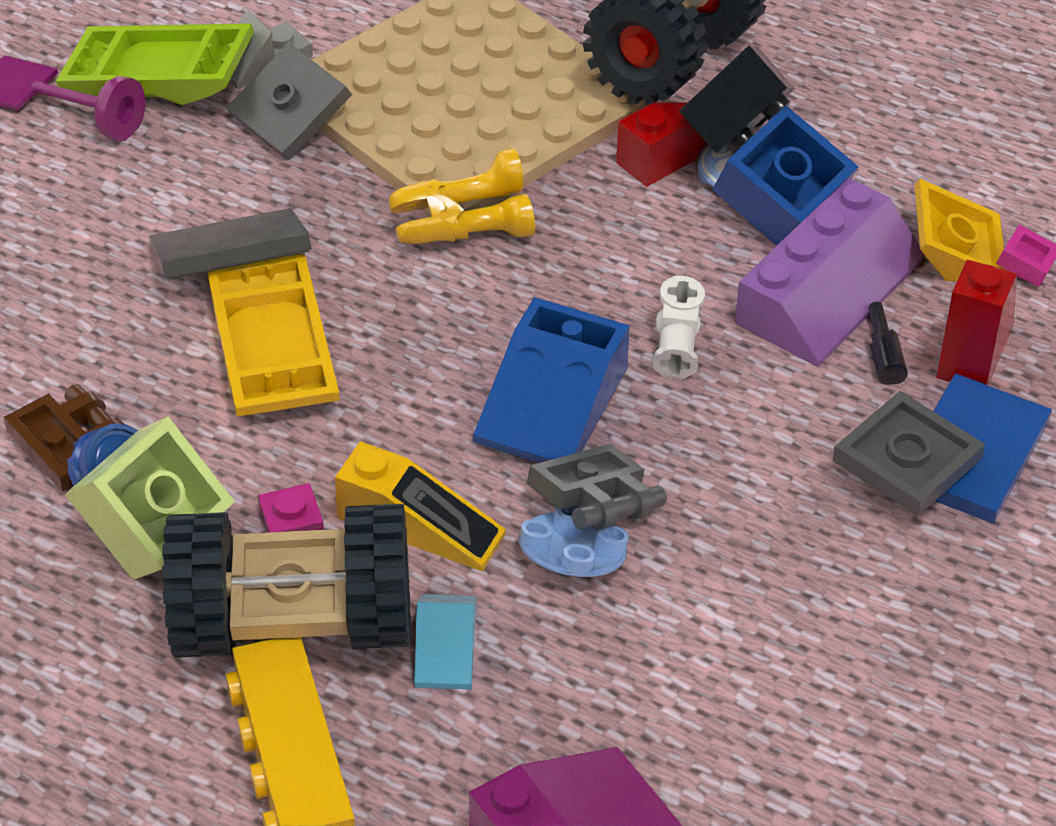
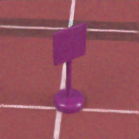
M6 55L0 59L1 107L18 111L36 93L95 108V124L98 130L106 138L114 141H126L141 125L146 106L145 92L141 83L134 78L127 76L112 78L104 84L97 97L47 84L59 73L57 68Z

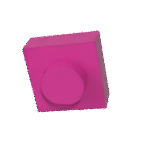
M1019 224L996 264L1008 271L1017 273L1018 278L1027 280L1040 287L1056 259V244Z
M310 483L258 495L259 509L267 533L324 530V522Z

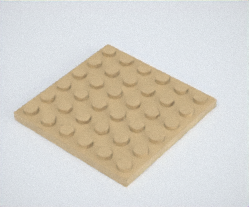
M422 0L312 59V61L343 83L352 94L319 131L395 189L421 181L426 182L431 179L441 182L479 175L491 168L495 155L498 152L509 148H515L519 154L523 170V187L614 134L618 130V121L648 105H645L644 98L638 104L629 103L627 93H624L620 98L613 95L611 91L614 86L610 82L602 86L597 80L602 74L598 67L591 70L587 63L593 57L592 52H584L582 44L517 0ZM506 197L479 199L458 204L462 207L463 211L495 205ZM429 207L423 209L425 212L431 215Z

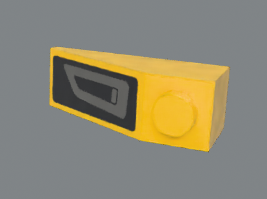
M362 441L358 443L335 476L338 519L344 521L346 506L404 504L408 545L483 572L506 535V529L409 458Z

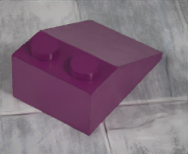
M618 747L520 764L469 791V826H683Z

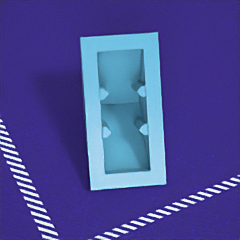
M422 594L417 601L415 688L472 690L477 596Z

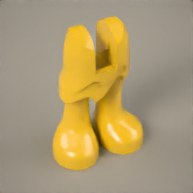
M509 148L498 152L495 155L491 168L479 175L441 182L431 179L426 182L421 181L399 188L393 192L388 198L389 208L392 213H405L429 207L431 217L409 221L397 226L395 231L399 242L405 244H424L435 241L455 242L456 239H469L468 233L493 230H502L517 238L533 236L535 234V217L528 195L521 194L524 179L517 150ZM510 197L499 204L463 211L462 207L458 204L479 199Z

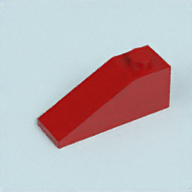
M688 102L652 103L618 121L616 163L646 187L697 160L703 147L708 145L679 112Z

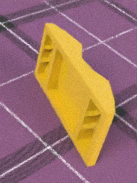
M305 253L207 272L215 321L236 417L340 401L339 389Z

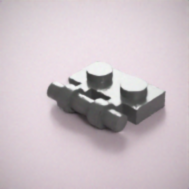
M611 444L533 464L529 468L527 485L546 498L548 503L560 510L579 507L573 510L572 521L575 527L580 530L589 527L595 530L614 526L618 519L627 516L631 519L646 517L652 514L654 508L665 505L667 501L666 492L661 486L657 485L648 488L642 483L645 469Z

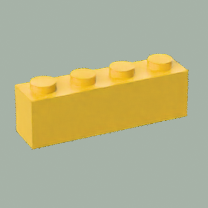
M275 638L232 648L235 671L225 673L226 684L232 707L243 705L245 717L237 718L244 753L251 751L256 753L258 763L249 765L256 799L268 798L271 811L262 813L263 825L355 826V818L302 638Z

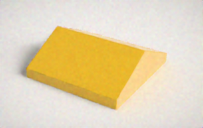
M919 178L914 187L920 250L944 280L957 282L967 259L1007 270L996 264L1004 250L1000 214Z

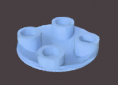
M578 506L563 510L555 507V512L542 514L522 523L519 533V545L522 551L533 562L550 571L569 576L594 577L615 571L626 559L629 539L627 531L617 526L602 530H595L592 527L581 530L576 528L572 521V512L574 509L579 508Z

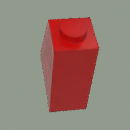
M969 259L966 260L951 295L937 379L951 382L956 373L989 385L1013 328L1017 273Z

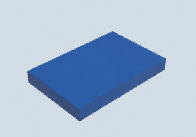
M955 373L933 412L983 442L985 448L982 459L935 502L994 524L1050 421L1052 409Z

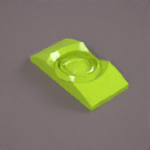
M252 23L88 26L56 79L58 87L98 97L101 88L107 81L116 76H127L141 83L145 92V98L161 97L177 104L185 105L210 97L227 87L254 34Z

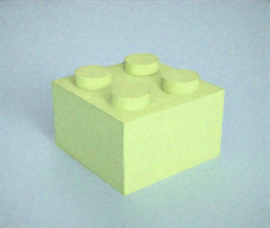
M169 416L139 429L65 494L132 579L162 570V566H164L162 547L163 543H165L163 533L167 516L225 512L235 502Z

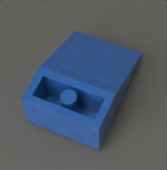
M534 297L514 329L474 431L473 442L537 463L582 452L627 371L630 325Z

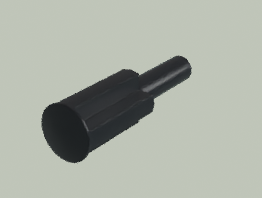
M872 302L868 306L874 333L871 335L873 342L870 344L877 378L881 384H900L907 378L908 370L898 334L893 329L889 330L883 304L881 302Z

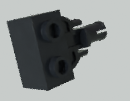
M748 45L684 105L679 112L716 154L726 153L728 150L736 153L755 135L751 130L753 127L762 126L767 120L770 121L784 106H789L791 102L787 96L795 88L758 46Z

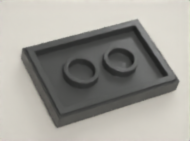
M291 208L149 236L151 251L164 278H167V280L305 253L312 250L309 233Z

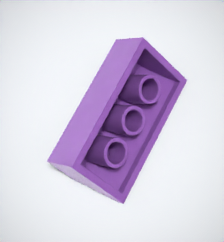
M848 178L739 281L735 324L819 367L870 315L868 306L872 302L882 303L925 259V255L920 250L919 243L890 197Z

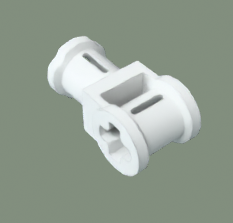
M674 276L664 281L660 288L659 295L663 309L658 312L656 318V329L660 333L659 349L653 355L652 364L653 369L659 372L662 377L685 379L695 374L698 368V355L694 352L696 334L699 332L701 325L698 313L705 300V290L701 283L694 278Z

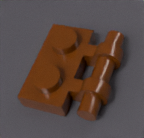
M79 384L68 387L64 394L67 402L61 405L48 393L4 416L6 431L62 492L73 487L68 475L67 459L71 458L74 450L72 445L79 437L109 424H125L119 418H112L105 411L106 405L96 393L86 391ZM78 424L90 425L92 429L85 432Z

